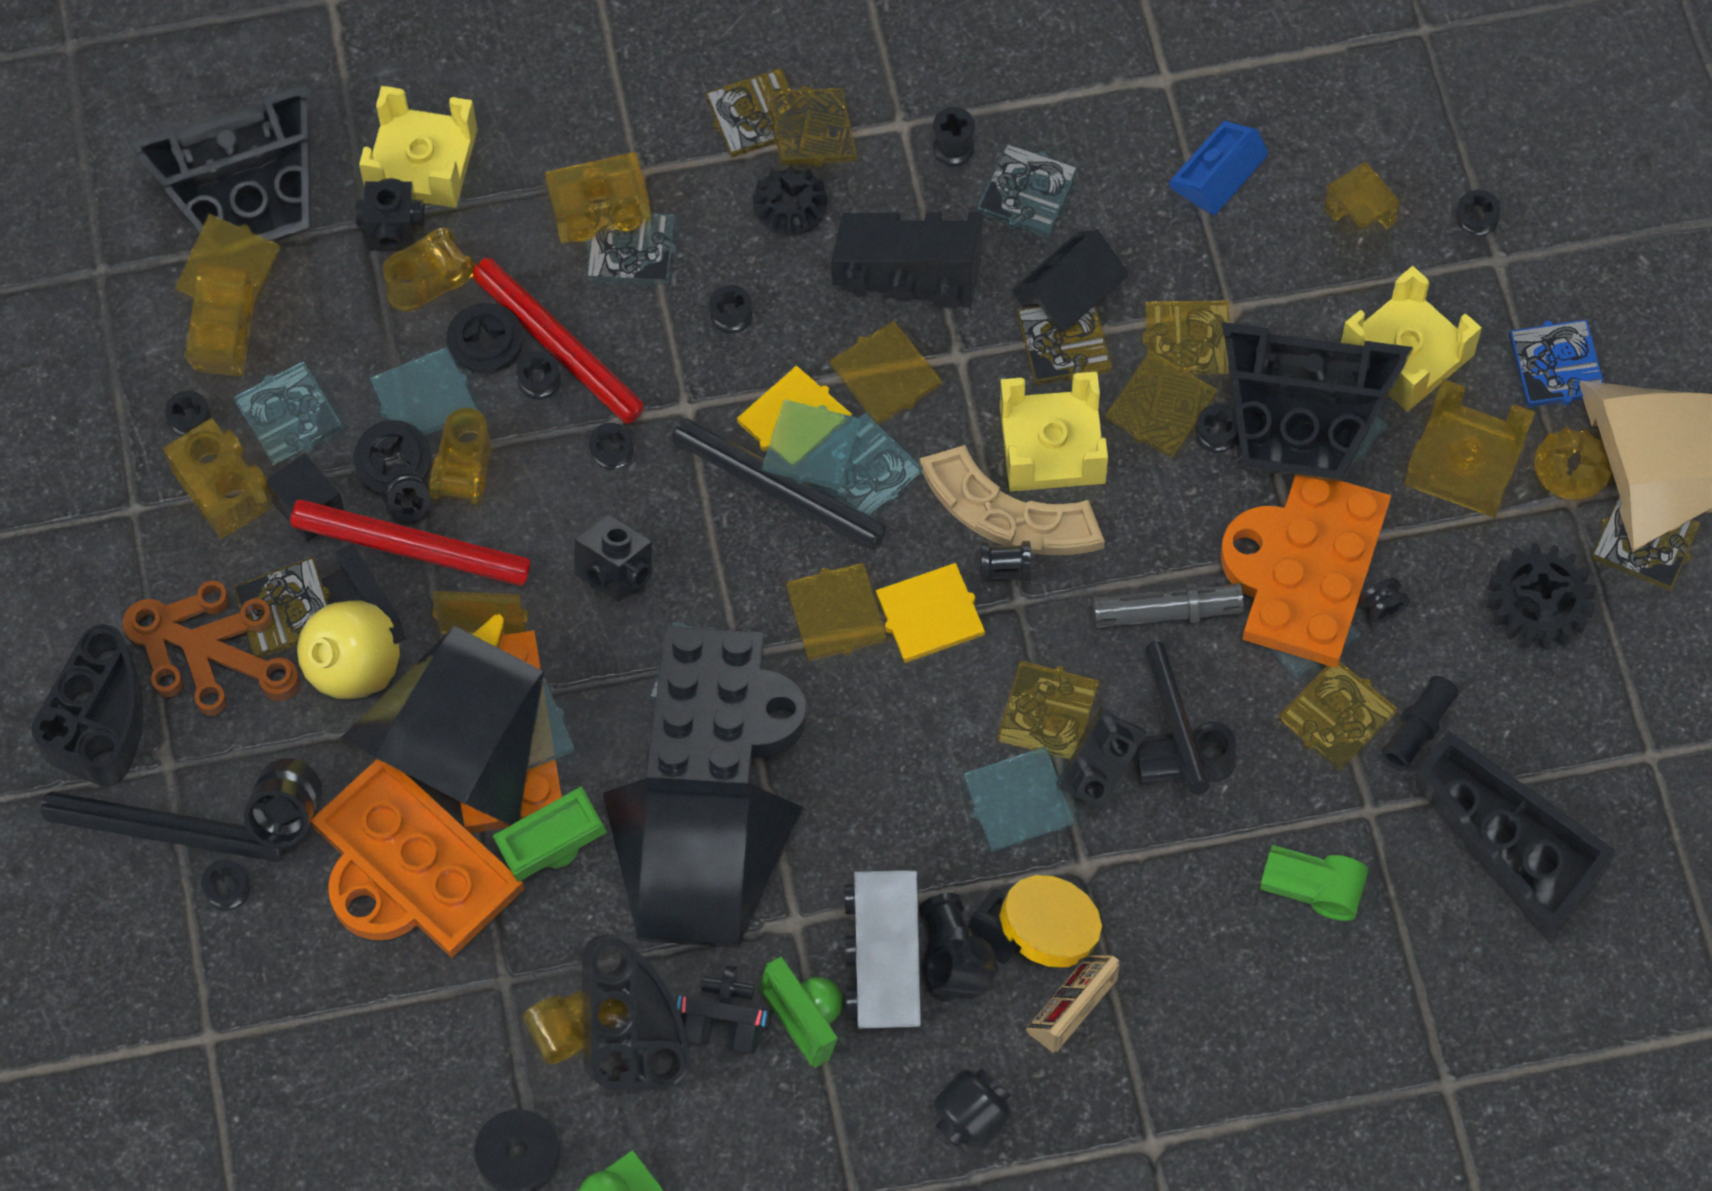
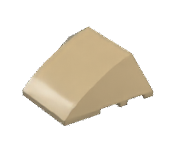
M1580 381L1579 384L1591 426H1598L1622 501L1619 510L1632 552L1646 546L1648 542L1667 532L1671 534L1679 530L1682 524L1702 513L1712 512V394Z

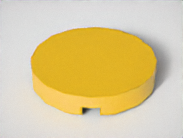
M1033 875L1019 880L1008 891L1000 912L1003 933L1011 942L1013 938L1022 947L1019 952L1029 960L1048 967L1067 968L1078 964L1080 959L1088 957L1097 945L1102 929L1098 909L1089 896L1071 882L1055 876Z

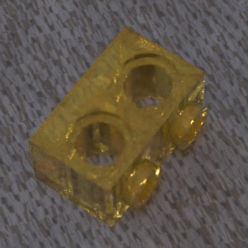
M199 265L185 358L196 372L243 377L257 285L247 270Z
M212 418L162 448L171 472L221 540L270 510L265 494L268 488L265 482L267 479L256 464L250 467L246 465L240 457L244 454V450L234 433L230 429L222 432ZM217 455V457L210 462H199V460L204 456ZM231 490H243L240 495L234 498L224 497Z

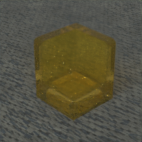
M1365 162L1328 184L1324 210L1335 222L1349 215L1360 228H1366L1379 220L1388 229L1396 224L1400 201L1368 163Z

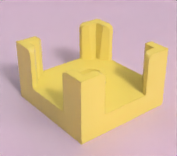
M381 86L376 104L380 121L379 132L373 153L370 147H364L359 163L364 188L367 181H381L386 178L412 181L416 200H424L426 204L457 208L478 131L472 100L451 97L449 104L452 116L410 110L408 109L404 90Z
M1414 266L1396 280L1392 299L1366 321H1364L1365 313L1359 310L1345 322L1341 343L1364 346V341L1413 347L1409 359L1389 393V396L1407 412L1475 355L1482 329L1467 314L1461 316L1457 329L1428 303L1426 295L1429 280Z
M1097 372L1074 374L1072 392L1025 395L1024 378L1001 379L1000 414L1009 492L1106 483L1108 454L1106 438L1101 437L1098 413L1100 391Z

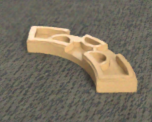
M966 445L919 458V466L926 482L944 507L965 526L995 543L1003 546H1020L1022 541H1030L1031 553L1043 555H1073L1104 549L1105 541L1089 500L1069 504H1047L1034 501L1025 503L1000 491V487L983 474L971 458Z

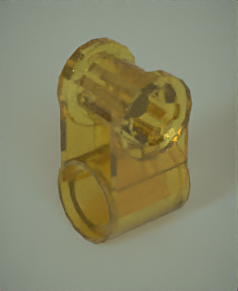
M438 228L427 234L420 241L400 252L392 254L386 259L383 265L386 297L389 304L395 309L407 312L417 310L449 290L461 287L474 275L472 270L476 263L471 257L462 254L455 244L456 237L449 228ZM404 279L414 280L407 284L398 283Z
M470 407L460 408L453 411L447 417L444 423L438 455L433 462L430 475L429 494L431 499H440L444 495L469 499L471 505L479 506L481 504L486 486L492 440L487 421L478 410ZM467 432L479 434L478 437L470 442L458 441V438Z

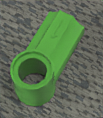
M1272 845L1260 890L1309 903L1312 909L1324 917L1338 921H1351L1356 918L1369 871L1363 863L1350 857L1330 855L1325 859Z

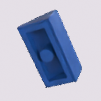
M1223 121L1168 184L1172 190L1205 212L1215 215L1268 155V150L1258 129Z

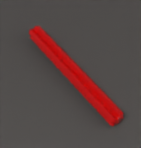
M486 257L479 264L475 265L472 270L474 280L501 306L514 313L520 324L615 415L627 424L633 423L644 412L643 401L492 258Z
M301 499L295 502L290 517V525L296 529L517 586H523L526 583L530 570V560L525 557Z

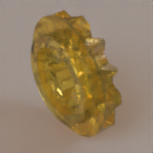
M1567 425L1560 432L1554 434L1549 432L1536 451L1534 466L1538 479L1547 490L1565 499L1580 500L1596 495L1607 485L1612 474L1603 441L1590 435L1588 428L1583 431L1570 430ZM1576 450L1581 451L1580 455H1582L1581 463L1584 465H1579L1569 476L1567 475L1569 468L1567 467L1568 460L1566 458H1570L1573 452L1576 453Z

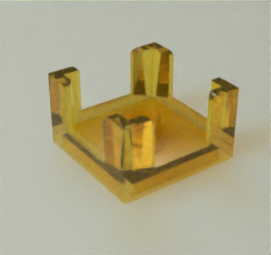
M1443 379L1435 397L1431 416L1421 441H1417L1411 455L1404 485L1496 518L1526 443L1535 412L1518 405H1512L1507 421L1498 419L1461 405L1465 387Z

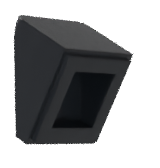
M994 889L972 914L967 928L973 929L978 937L991 944L996 961L1006 964L1019 945L1013 938L1010 942L1003 933L1000 912L1006 895Z

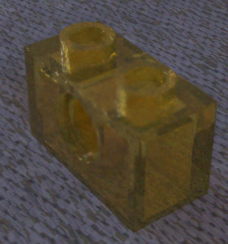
M636 152L544 172L548 197L560 244L570 241H587L592 239L597 232L615 228L618 231H632L640 227L643 222L645 224H649V221L652 223L649 198ZM597 200H606L602 203H592Z

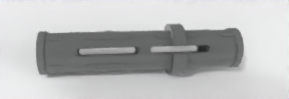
M1196 583L1186 584L1185 589L1093 597L1096 629L1168 620L1188 619L1189 623H1198L1200 618L1219 615H1241L1244 613L1241 583L1213 587H1197Z

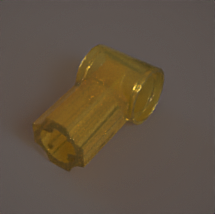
M582 990L566 998L562 996L548 997L531 1006L523 1014L522 1020L546 1064L562 1062L583 1048ZM611 998L601 1004L598 1010V1018L601 1024H613L619 1019L622 1012L620 1001L617 998Z

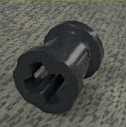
M948 107L941 110L933 121V132L936 136L933 142V154L937 161L949 167L962 166L974 154V141L972 139L975 132L974 119L968 111L959 107Z
M981 541V585H989L991 580L1020 579L1023 584H1030V541H1022L1020 546H991L989 541Z

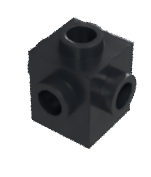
M386 178L381 181L365 182L364 200L356 201L355 217L357 228H364L369 251H416L417 229L424 228L425 207L424 200H416L412 181Z
M609 514L575 539V575L586 581L595 590L602 591L619 602L635 589L642 588L651 577L652 541L647 539L641 532L631 529Z

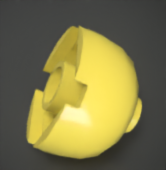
M361 600L332 603L312 614L300 633L297 646L298 662L305 678L320 693L342 700L365 698L372 693H378L386 688L396 673L400 657L399 643H393V635L389 629L394 628L390 618L376 605Z

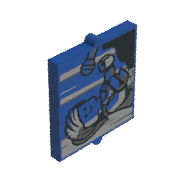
M1587 319L1559 324L1546 321L1543 326L1510 331L1509 337L1528 407L1561 402L1564 406H1569L1572 401L1583 399L1580 381L1604 383Z

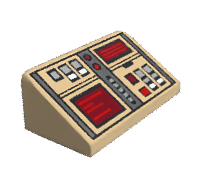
M1090 955L1084 958L1030 1022L1026 1029L1027 1033L1051 1052H1058L1118 980L1119 960L1114 956Z

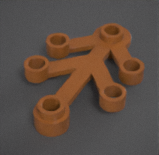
M207 581L199 587L197 595L168 605H164L155 599L137 601L124 614L123 630L132 643L146 648L153 668L151 683L156 693L161 697H174L183 688V678L179 670L174 665H171L165 642L184 650L197 688L194 696L195 702L204 715L216 716L223 712L227 705V697L222 687L216 683L208 659L259 680L263 693L274 701H286L292 698L300 688V676L295 665L286 658L277 657L266 661L220 642L248 631L262 632L271 625L273 619L271 610L262 599H250L243 604L240 613L192 630L177 624L204 612L218 614L227 608L229 596L224 585L218 581ZM212 592H219L221 594L218 601L214 603L205 602L208 594ZM255 610L265 612L264 616L258 621L248 619L251 612ZM144 617H155L151 625L146 627L139 625V621ZM276 670L286 671L284 678L279 681L269 679L270 674ZM166 675H173L175 677V681L170 686L163 687L159 685L162 677ZM210 693L219 695L216 703L212 705L203 704V699L206 695Z

